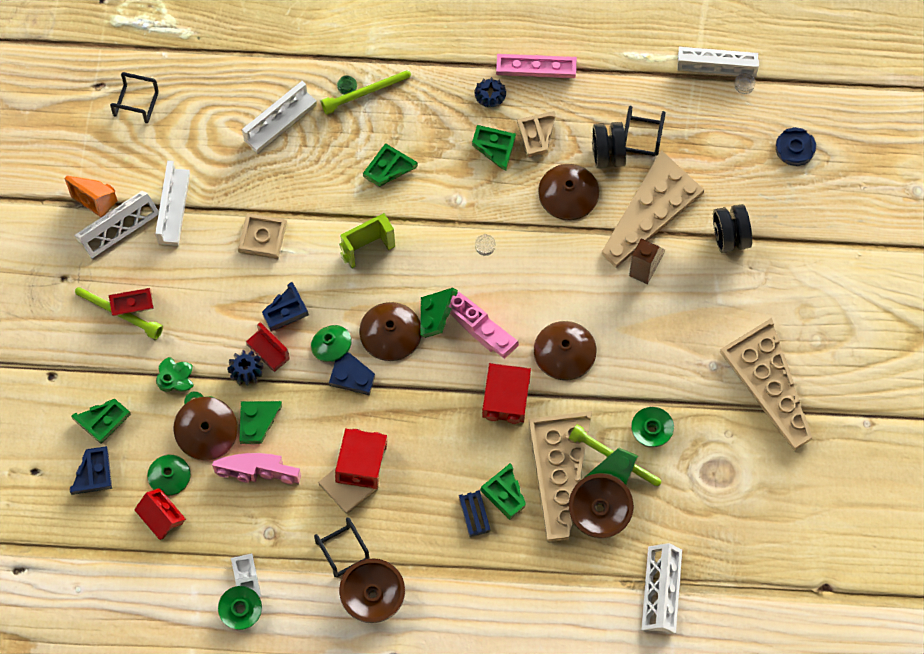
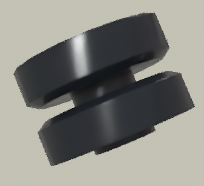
M612 122L610 124L609 136L604 123L593 124L592 150L596 168H607L610 156L614 167L626 166V143L622 122Z
M744 204L731 206L730 212L726 207L713 210L714 233L721 253L733 251L735 245L739 250L752 247V229Z

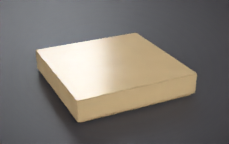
M247 213L238 252L279 259L287 220Z
M335 469L318 482L322 489L346 514L377 490L335 483Z

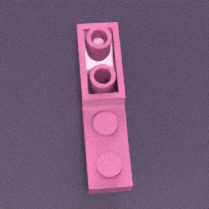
M459 291L457 296L452 297L449 307L452 308L450 314L490 352L495 351L505 359L519 346L518 341L490 320L485 311Z
M265 453L237 454L215 460L212 464L214 473L224 478L229 476L236 477L239 481L246 483L249 481L256 482L258 474L262 478L269 480L272 478L280 479L286 484H299L301 479L300 469L283 465L282 457L279 455Z

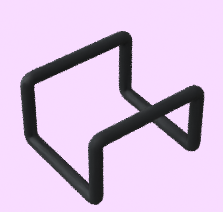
M122 72L123 88L117 104H110L113 116H117L120 108L142 113L144 122L148 123L159 93L157 81L153 78ZM126 77L153 82L155 93L147 114L143 109L121 105L127 88Z
M629 106L624 129L625 143L627 142L630 120L659 124L655 152L627 147L626 151L657 156L659 154L666 112L662 111L660 120L632 116L633 107Z
M349 517L346 518L347 525L330 535L320 539L318 534L314 535L315 543L320 546L332 567L334 577L343 575L349 567L337 572V568L323 543L351 528L365 553L364 559H370L369 551Z

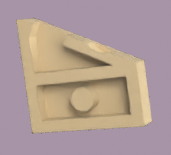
M555 111L517 119L527 158L547 153L555 121Z

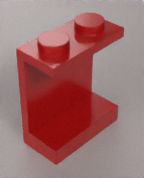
M489 363L482 418H486L489 421L505 420L511 424L524 423L531 368Z
M345 428L335 469V483L378 489L384 450L387 449V435L379 432L372 433L359 429Z

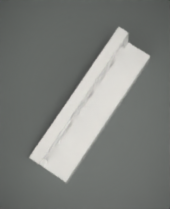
M679 47L677 70L757 77L759 68L758 53Z
M303 81L298 83L242 129L244 141L257 154L317 105V101L307 92L306 84Z
M167 161L155 233L160 245L179 246L190 170L175 169L174 161Z
M141 191L74 236L84 246L89 256L94 258L159 215V211L148 193ZM148 203L153 212L147 216L140 215L141 207ZM128 215L134 216L133 225L124 227V218ZM116 227L118 228L116 236L112 239L106 238L107 229ZM93 238L101 239L99 248L92 251L87 242Z
M670 543L648 546L642 630L645 632L661 630L667 634L676 633L682 549ZM662 551L661 558L656 563L655 552ZM659 571L660 578L654 583L653 576ZM657 592L658 599L652 604V596ZM655 613L657 615L656 624L650 625V618Z

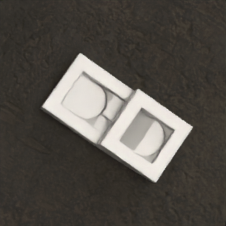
M252 553L231 558L236 586L249 587L261 597Z

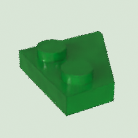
M452 287L421 297V336L427 338L443 332L446 319L452 309L449 307L452 297L457 296V289Z
M241 401L240 444H262L267 430L271 428L276 414L282 408V401Z
M617 448L585 477L598 473L609 474L617 477L627 485L638 455Z

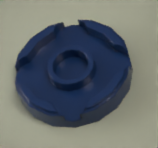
M793 127L784 130L778 136L775 150L777 156L784 163L792 166H801L811 161L815 155L816 142L814 137L807 133L805 129Z

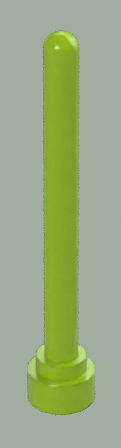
M406 70L335 99L333 97L320 100L321 106L325 114L328 115L333 113L339 105L410 78L411 72Z
M80 287L75 289L76 295L111 312L110 302ZM131 313L118 315V317L144 329L147 336L154 340H157L162 334L163 325L157 322L148 323Z
M576 424L568 439L575 443L576 441L579 443L582 441L606 457L614 452L586 435L587 432L578 424ZM635 464L633 473L654 486L661 485V480Z

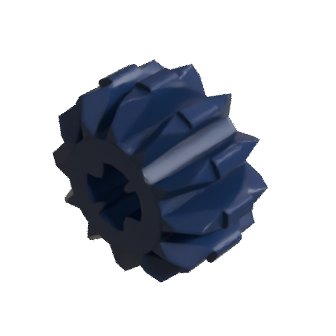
M242 350V355L239 356L235 353V359H229L230 366L227 370L231 374V380H237L239 386L243 381L246 386H249V381L252 380L256 383V377H262L261 370L264 366L260 362L261 358L259 355L254 356L252 350L247 355L245 350Z

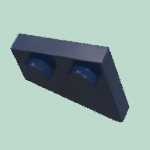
M290 282L287 285L288 289L282 295L278 294L273 303L262 311L263 318L271 332L309 316L308 310L293 282Z
M347 352L345 356L335 361L329 386L370 396L375 373L351 353Z

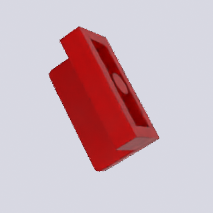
M150 288L108 295L112 316L154 309L152 290Z
M260 322L257 324L258 331L246 341V345L256 355H259L261 360L275 372L290 359L289 352Z
M160 488L146 492L134 509L159 540L164 539L171 528L182 525L186 520Z

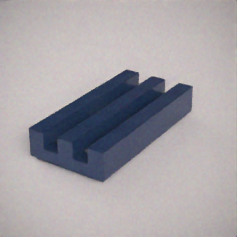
M480 490L475 493L469 492L467 495H459L469 537L489 533L490 526ZM474 498H477L483 524L485 527L483 529H481L476 507L473 500ZM465 500H469L477 529L475 531L472 530Z

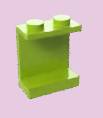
M385 213L340 235L341 243L339 246L342 251L340 255L344 263H349L352 269L356 267L355 250L381 238L388 250L395 247L394 228Z

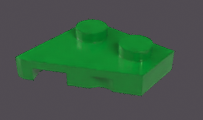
M477 125L472 146L506 171L516 134Z
M385 143L363 172V177L380 187L416 169L418 162Z
M114 398L102 405L90 407V410L83 413H74L71 417L102 444L131 413Z
M511 463L480 488V491L509 520L526 506L525 499L520 493L518 480L514 477Z

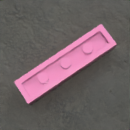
M497 54L496 75L576 78L577 57Z

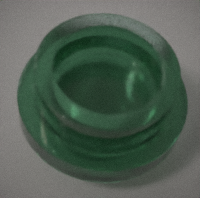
M343 76L337 82V89L343 95L356 91L357 82L351 76Z

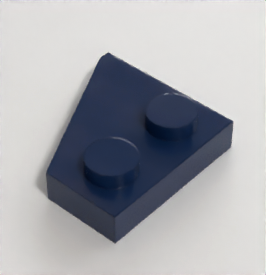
M107 446L85 450L82 464L78 467L73 486L70 487L71 495L112 489Z

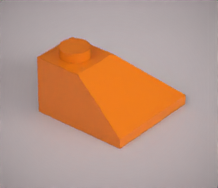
M66 176L64 178L70 196L99 217L106 215L118 201L115 189L109 184L104 185L97 180Z

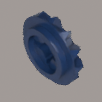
M492 77L487 80L483 78L480 83H477L474 90L475 98L479 104L485 107H496L506 98L505 85L501 83L500 79L497 81ZM490 87H492L494 91L491 95V98H489L487 92Z

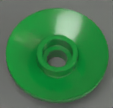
M339 325L324 327L313 337L311 351L318 360L323 362L339 360L347 354L351 347V335L347 329Z
M646 407L635 414L631 429L633 436L639 443L648 447H659L671 439L674 432V422L669 413L664 409ZM654 427L656 431L650 432L648 428Z
M163 455L153 461L147 476L153 490L160 488L166 496L178 494L186 488L191 474L190 468L184 459L176 455ZM166 470L172 471L170 475L164 474Z
M232 587L224 592L219 600V616L222 622L232 629L243 630L250 628L261 616V599L249 587ZM240 605L245 607L242 613L237 612V607Z

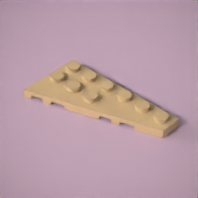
M661 150L603 248L602 255L617 268L633 254L641 238L646 241L651 239L704 193V189Z
M772 318L721 348L720 353L791 448L795 451L811 441L812 435L805 414H803L799 396L796 394L794 382L785 355L782 352L778 334H776Z
M592 411L529 419L547 542L569 540L572 525L568 507L569 498L573 488L580 481L586 444L582 441L581 443L577 441L575 443L568 439L576 424L582 426L584 431L587 432L586 435H588Z

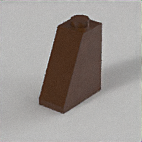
M641 238L632 254L629 276L648 284L665 253V249Z

